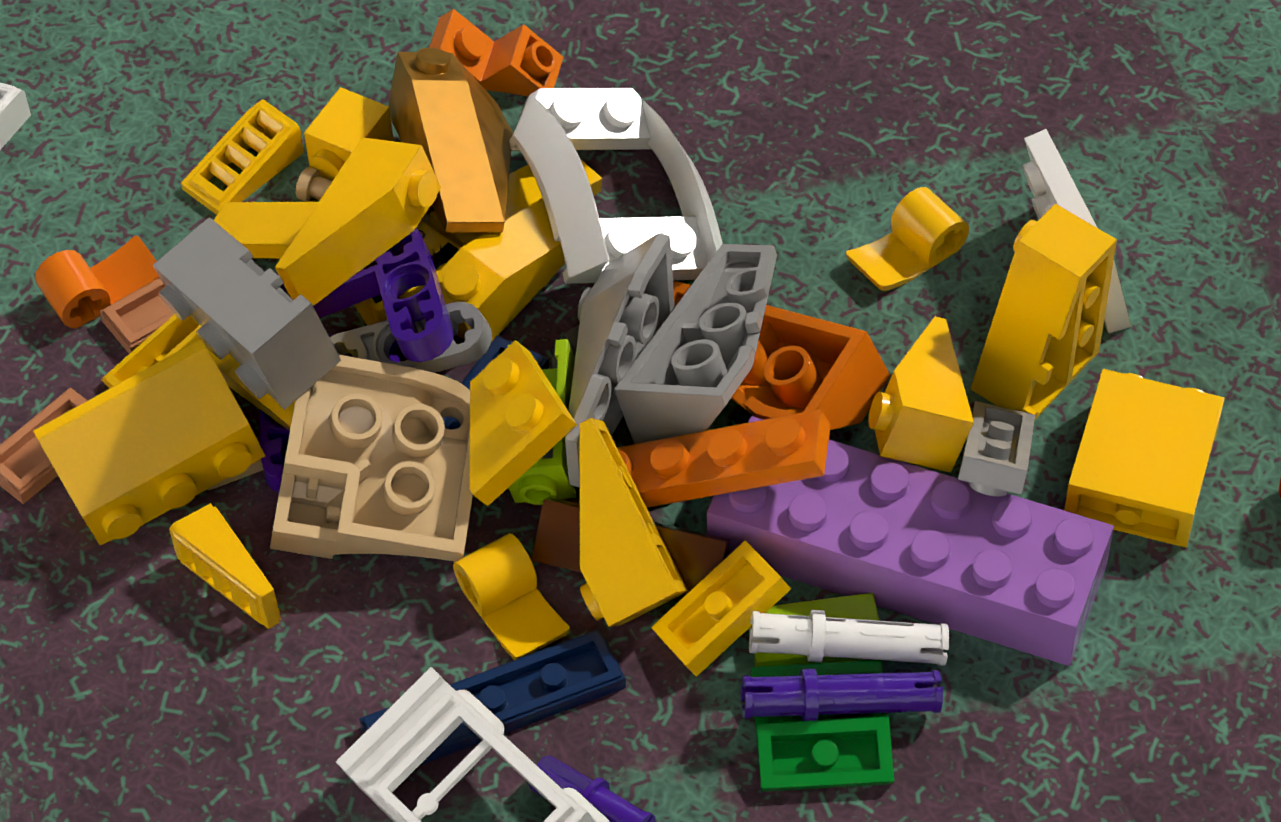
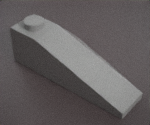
M658 233L606 265L592 288L587 287L581 295L578 305V320L580 324L569 403V413L577 423V426L565 436L569 485L580 488L579 424L589 418L602 420L612 436L623 417L614 389L675 308L670 235Z
M722 244L615 387L614 391L634 444L706 431L750 372L754 363L777 258L773 245Z

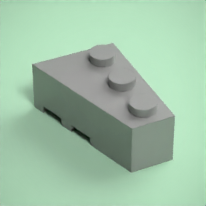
M209 217L152 265L165 285L158 294L181 321H184L191 315L202 326L196 333L217 358L222 360L227 354H230L241 365L235 370V373L258 399H261L268 393L285 410L342 360L312 304L301 294L293 300L280 288L284 282L279 275L270 268L264 272L252 260L253 255Z

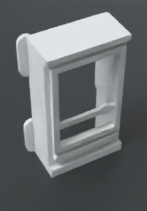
M432 667L336 761L350 779L393 822H421L420 820L425 815L434 813L438 808V802L491 749L556 808L543 822H610L577 790L573 788H560L503 735V723L469 691H455ZM463 722L482 741L430 794L421 795L417 801V807L411 812L392 792Z

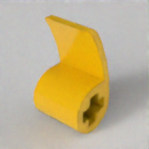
M920 187L909 192L896 206L891 218V233L872 243L847 250L846 258L877 288L887 291L907 284L959 251L968 237L970 228L967 222L930 189Z
M508 533L454 562V573L461 590L505 651L514 660L533 654L570 632V626L556 613L538 591L537 576L533 563L521 542L513 534Z

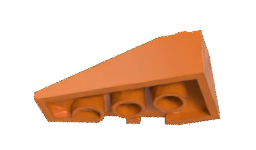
M678 281L673 282L675 307L691 285ZM766 305L753 367L731 399L754 417L763 420L821 409L831 424L830 430L861 423L869 411L875 395L881 392L891 375L867 331Z

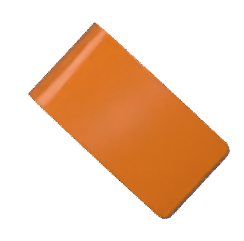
M134 236L121 248L91 268L81 254L74 250L57 252L40 264L35 274V282L64 325L76 329L100 317L99 311L160 277L152 266L157 260L141 238Z

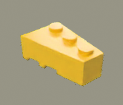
M1056 203L1038 221L1030 220L1023 226L1013 245L1015 253L970 388L972 391L996 406L1035 415V420L1099 353L1117 239Z

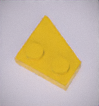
M516 340L470 381L469 489L477 499L487 506L577 426V423L531 352Z

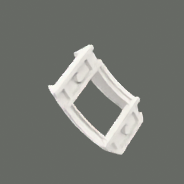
M540 88L531 93L523 106L519 116L520 119L509 143L511 151H520L523 154L537 181L548 213L554 240L561 242L566 263V269L563 272L565 284L595 283L606 265L658 233L670 235L673 280H696L723 243L704 183L693 162L658 113L641 99L633 88ZM652 149L670 179L683 217L599 218L587 174L576 150Z

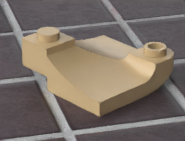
M339 355L342 361L295 401L270 549L332 559L333 555L390 554L454 562L463 558L473 494L469 489L470 390L456 380L433 372ZM453 417L459 421L461 426L455 430L446 429L443 418Z

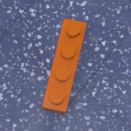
M821 409L628 445L618 447L617 449L646 507H653L824 476L831 424Z

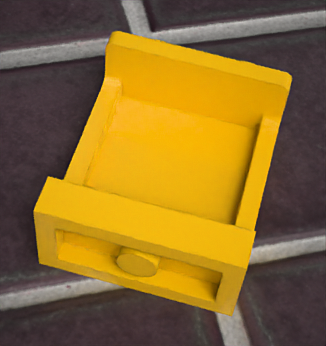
M1102 369L1069 480L1064 511L1114 525L1113 530L1187 548L1211 450L1216 439L1225 397L1208 394L1196 388H1183L1145 379L1133 373H1119Z

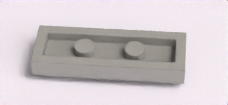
M975 401L972 412L974 424L966 439L958 480L970 482L972 489L990 496H1006L1008 492L1022 495L1028 471L1035 415Z

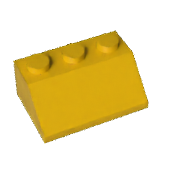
M202 339L195 341L33 430L41 447L99 545L114 539H124L131 536L140 526L171 509L188 504L196 495L227 478L242 474L250 465L265 457L250 424Z

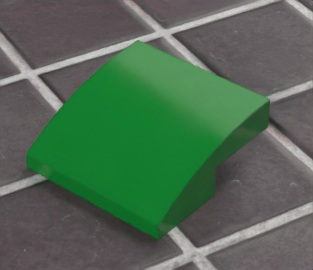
M882 660L751 667V677L799 676L801 669H815L817 675L883 673ZM886 713L818 715L816 721H802L801 716L754 717L761 792L894 784L889 716L886 717Z

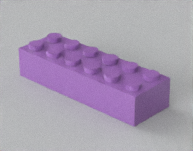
M751 416L748 423L763 419ZM832 440L828 442L824 476L714 495L707 510V534L730 539L727 556L746 540L780 576L844 596L873 593L876 606L936 625L946 623L949 629L1067 666L1071 665L1107 567L1114 525L1008 493L1006 496L1000 497L982 494L972 489L970 482L958 480V478L902 461L881 457L878 454Z

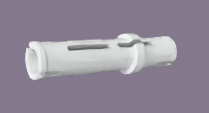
M811 610L809 616L760 613L759 611H752L750 622L753 624V627L749 629L750 653L807 655L808 662L817 663L822 662L823 656L932 663L938 666H945L948 655L943 652V649H949V628L946 623L936 625L826 617L824 610Z

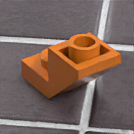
M455 9L439 17L429 48L453 53L485 90L529 96L540 88H554L564 58L524 24L494 42Z

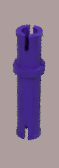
M801 669L799 676L750 677L748 675L741 677L740 699L741 702H745V705L741 707L744 719L766 716H801L802 721H816L818 715L940 713L943 704V687H936V684H941L942 678L938 670L913 673L817 675L815 669Z

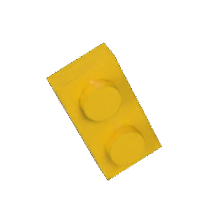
M745 540L651 628L697 677L753 625L750 622L752 611L766 613L791 588Z

